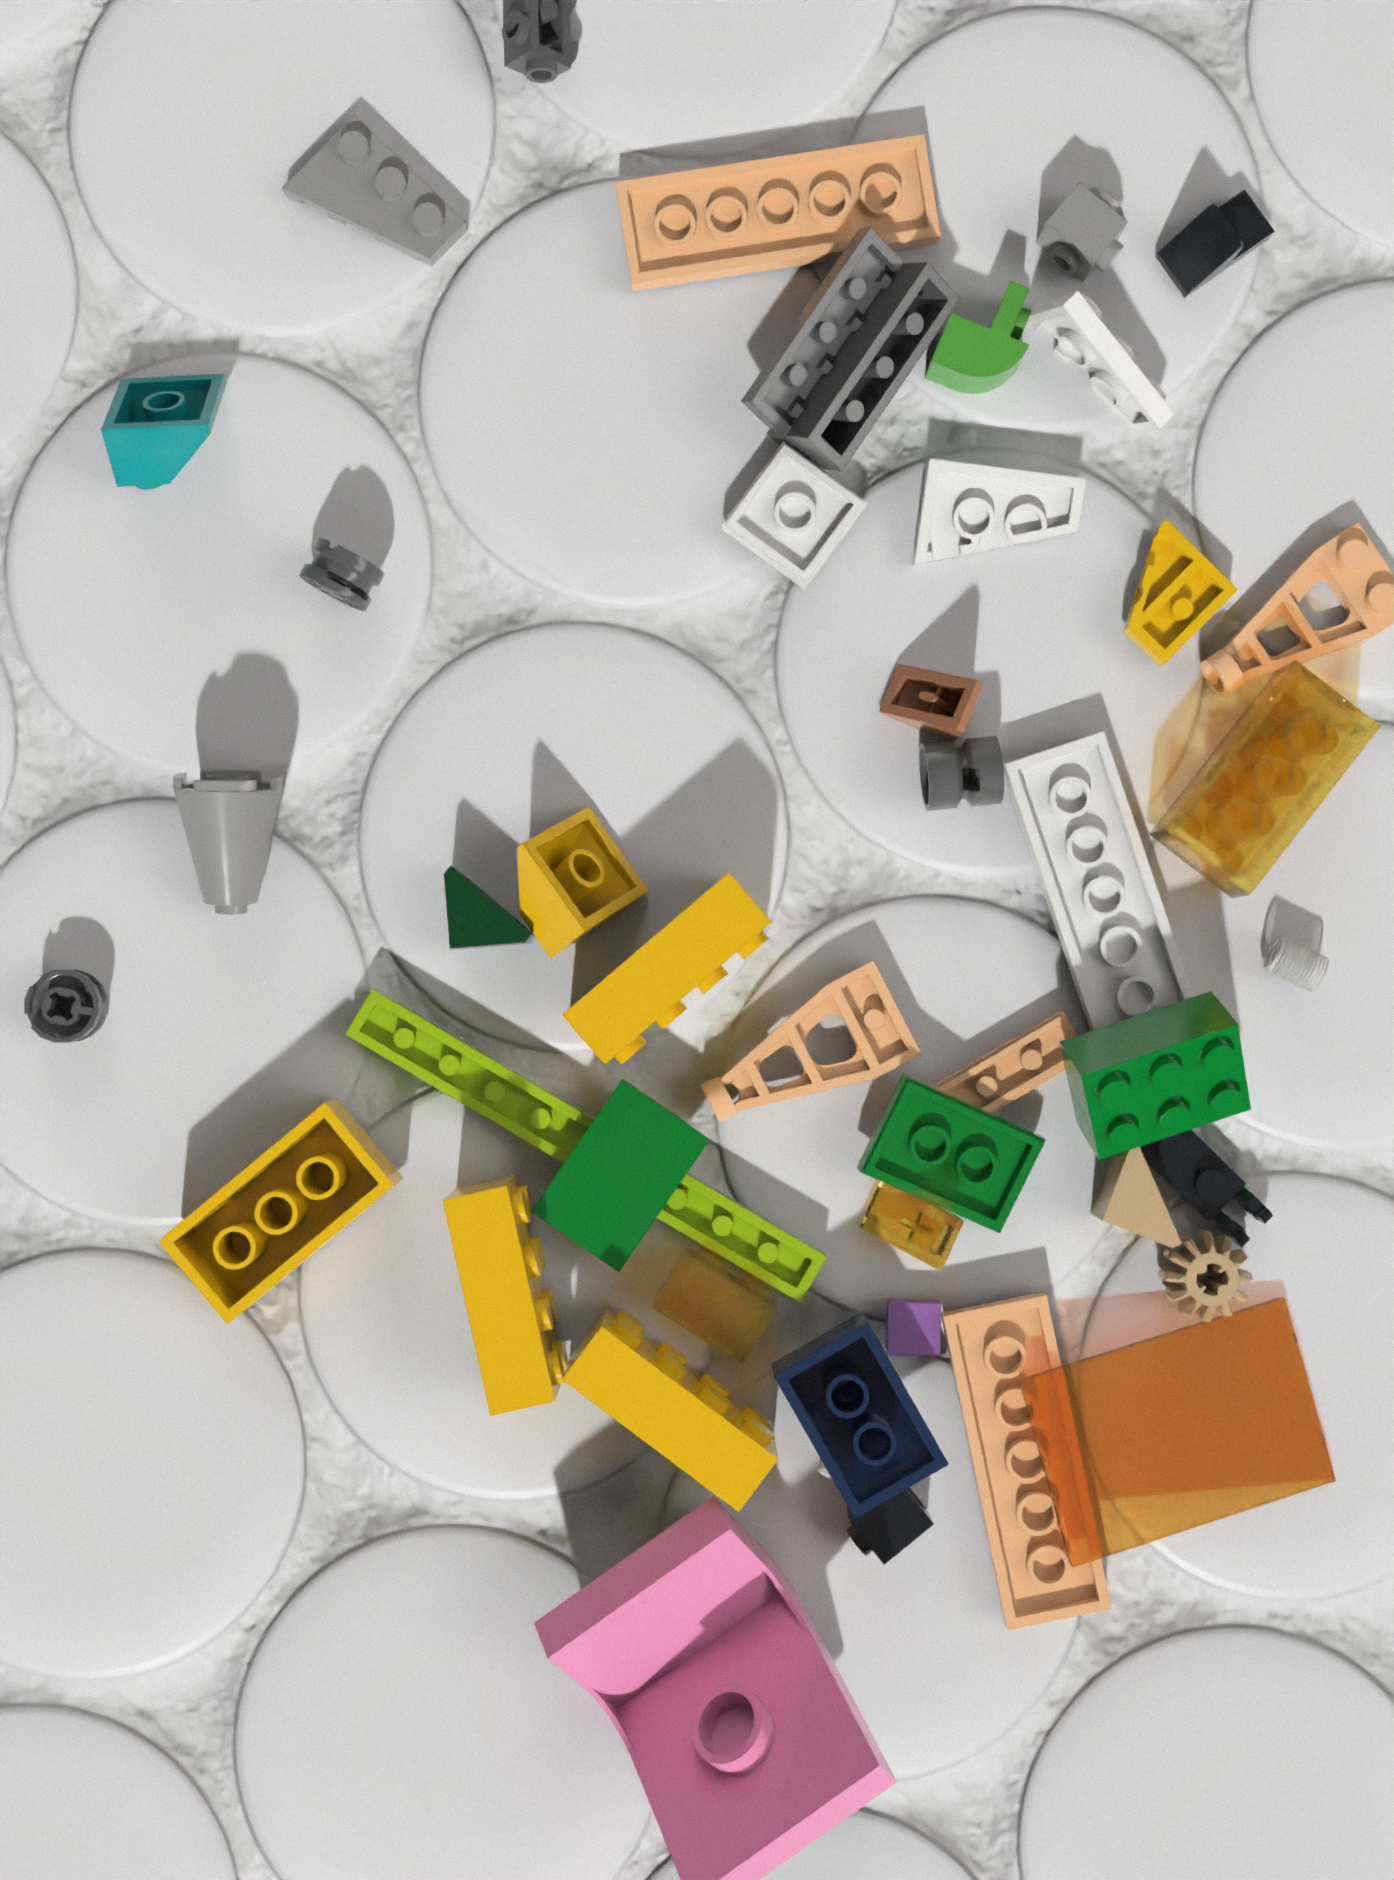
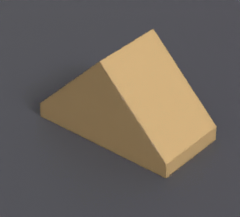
M1140 1147L1113 1155L1091 1214L1102 1221L1168 1247L1174 1248L1181 1245L1182 1242Z

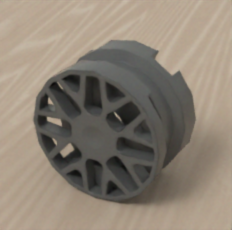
M318 538L312 549L315 557L311 564H304L299 577L330 597L357 610L366 611L371 602L368 594L372 586H379L385 575L384 572L354 552L340 545L331 549L329 547L330 541Z
M52 970L40 975L41 978L33 986L29 987L24 999V1014L28 1015L32 1025L30 1028L41 1038L54 1043L81 1041L93 1036L105 1022L108 1014V996L103 985L89 973L81 970Z

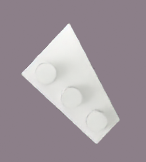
M1077 290L1036 303L1030 308L1032 311L1026 325L1034 331L1041 324L1058 341L1054 352L1066 364L1071 361L1076 366L1087 369L1093 375L1090 378L1092 389L1136 432L1160 429L1175 414L1165 402L1166 394L1163 388L1155 380L1142 373L1133 361L1134 353L1130 346L1121 338L1112 335L1101 321L1102 313L1100 308L1091 298L1080 294Z
M930 458L927 462L913 566L1078 532L1086 478Z

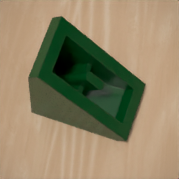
M453 866L446 870L444 873L450 949L484 948L530 944L535 938L534 934L467 876Z

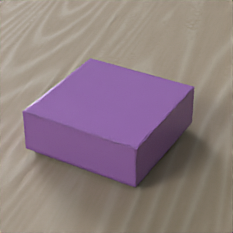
M887 1299V1355L940 1356L941 1302L939 1300Z

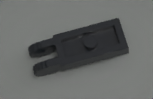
M1192 1130L1140 1146L1146 1162L1204 1219L1215 1223L1238 1246L1243 1247L1250 1238L1241 1225L1221 1211L1233 1197L1245 1207L1246 1212L1251 1217L1263 1224H1266L1273 1216L1270 1210L1244 1187L1246 1183Z

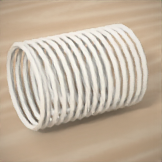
M1282 935L1277 937L1268 949L1263 961V968L1280 978L1286 979L1290 983L1296 984L1300 988L1306 989V991L1313 992L1325 978L1330 961L1328 957L1311 951V949L1301 946V944L1291 941V939Z

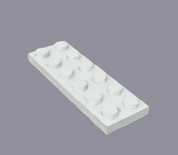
M1102 731L1004 764V776L1090 1031L1194 997L1105 732Z

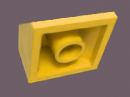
M590 807L563 820L517 847L520 916L550 958L583 939L649 892Z

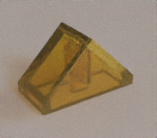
M880 1181L859 1227L933 1268L942 1271L964 1221L958 1215Z

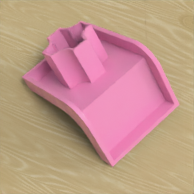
M714 1496L534 1622L547 1658L595 1698L619 1732L632 1758L680 1880H760L897 1782L794 1588L765 1549Z

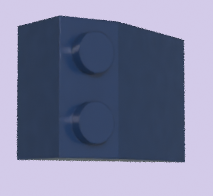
M863 1312L858 1313L772 1363L775 1380L854 1518L861 1516L949 1465Z

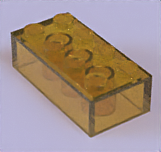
M1295 660L1280 668L1271 676L1149 835L1230 898L1248 896L1257 887L1381 725Z

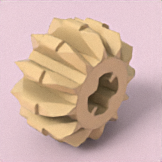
M1206 1229L1199 1230L1195 1242L1186 1234L1180 1235L1179 1238L1182 1242L1180 1245L1182 1251L1180 1253L1168 1248L1163 1251V1256L1173 1262L1172 1268H1162L1158 1271L1159 1278L1172 1282L1163 1292L1164 1297L1170 1302L1179 1301L1178 1311L1186 1317H1189L1196 1311L1201 1320L1210 1322L1214 1316L1215 1308L1225 1317L1232 1316L1233 1312L1229 1300L1234 1298L1239 1302L1248 1301V1296L1245 1292L1239 1290L1238 1286L1239 1283H1248L1253 1280L1252 1273L1239 1269L1248 1258L1246 1253L1240 1249L1232 1250L1233 1240L1230 1237L1221 1234L1214 1240L1212 1233ZM1208 1266L1214 1271L1213 1277L1204 1278L1203 1284L1196 1280L1197 1274L1206 1273Z

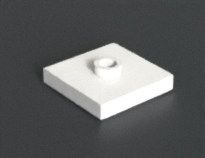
M783 441L722 524V530L806 590L863 513L868 502Z

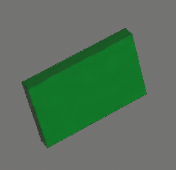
M902 1073L857 1168L865 1175L1000 1233L1046 1139L1031 1130Z
M622 1078L531 1212L620 1272L710 1138Z

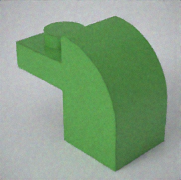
M1010 280L990 328L951 313L925 379L968 394H978L994 390L1009 380L1017 370L1029 347V344L1019 341L1032 311L1022 307L1030 288Z

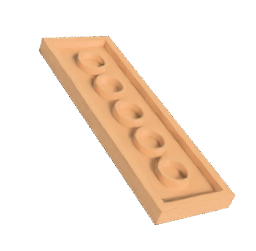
M925 134L615 182L632 292L838 260L859 228L871 227L893 251L936 245L941 237Z
M1038 1292L941 1312L1003 1620L1007 1630L1112 1609L1047 1295L1044 1292Z

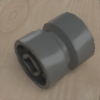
M997 736L967 738L961 747H956L951 740L920 744V783L926 810L957 808L961 799H966L971 806L1002 803L1004 796V769ZM968 767L969 775L962 776V768Z

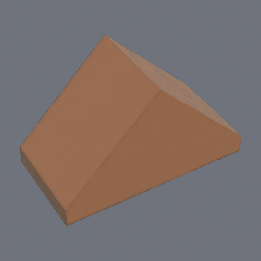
M898 664L879 712L935 737L954 742L963 734L983 684L975 679Z

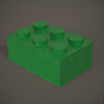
M1212 991L1060 1041L1077 1125L1099 1160L1251 1110L1238 1023Z

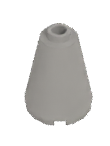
M200 771V780H193V782L187 783V772L173 775V788L203 901L206 904L215 905V913L243 914L247 912V905L258 902L283 787L282 775L273 773L270 783L261 782L260 771Z

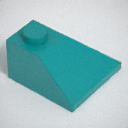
M224 374L128 378L120 380L101 428L117 487L136 486L139 489L149 490L170 484L211 434L226 386Z

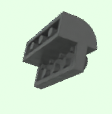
M871 227L859 228L741 402L770 428L766 434L779 445L785 441L820 468L843 471L961 297L928 262L904 263Z

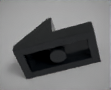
M1244 189L1219 208L1215 203L1208 206L1168 242L1155 257L1184 298H1186L1269 240L1275 231Z

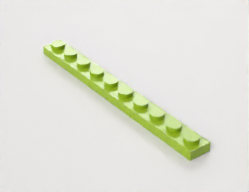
M377 989L370 991L345 1034L562 1163H565L595 1119ZM689 1173L685 1175L657 1216V1219L800 1303L827 1258L826 1254Z

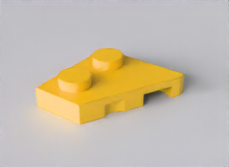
M1165 519L1154 532L1123 632L1159 667H1162L1227 602L1238 588Z

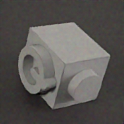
M1079 182L1045 222L1036 243L1050 254L1051 261L1060 271L1067 275L1074 274L1084 282L1096 267L1104 272L1122 251L1124 245L1118 239L1128 222L1124 217L1122 207L1110 193L1099 187L1088 189Z

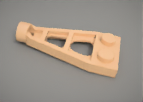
M1359 522L1310 553L1223 649L1201 662V671L1204 678L1218 695L1225 697L1248 681L1364 642L1394 624V574ZM1325 581L1348 616L1342 624L1325 630H1314L1300 611L1299 603L1315 583ZM1282 616L1299 642L1295 647L1277 656H1268L1258 641L1257 634L1274 618Z
M870 961L824 985L721 1077L717 1076L700 1086L720 1123L737 1114L738 1111L876 1079L922 1055L878 968L874 961ZM837 1015L843 1019L856 1044L855 1054L846 1061L830 1065H820L811 1059L806 1049V1036L826 1016ZM791 1046L804 1069L802 1076L776 1087L768 1086L764 1083L759 1073L760 1063L781 1047ZM726 1084L736 1086L739 1091V1098L734 1103L724 1086Z

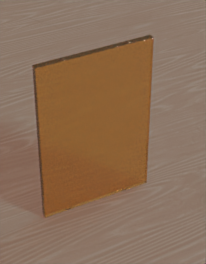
M1283 1297L1234 1311L1232 1316L1229 1317L1221 1315L1212 1318L1210 1322L1202 1321L1018 1379L1029 1417L1028 1422L1032 1427L1055 1510L1057 1527L1061 1532L1069 1565L1073 1568L1336 1481L1326 1446V1439L1322 1432L1298 1346L1297 1336L1295 1335L1286 1299Z

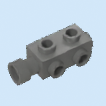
M503 0L502 36L504 39V66L526 75L528 80L536 83L552 82L558 75L571 69V65L577 57L579 47L577 38L570 34V14L574 10L577 0Z

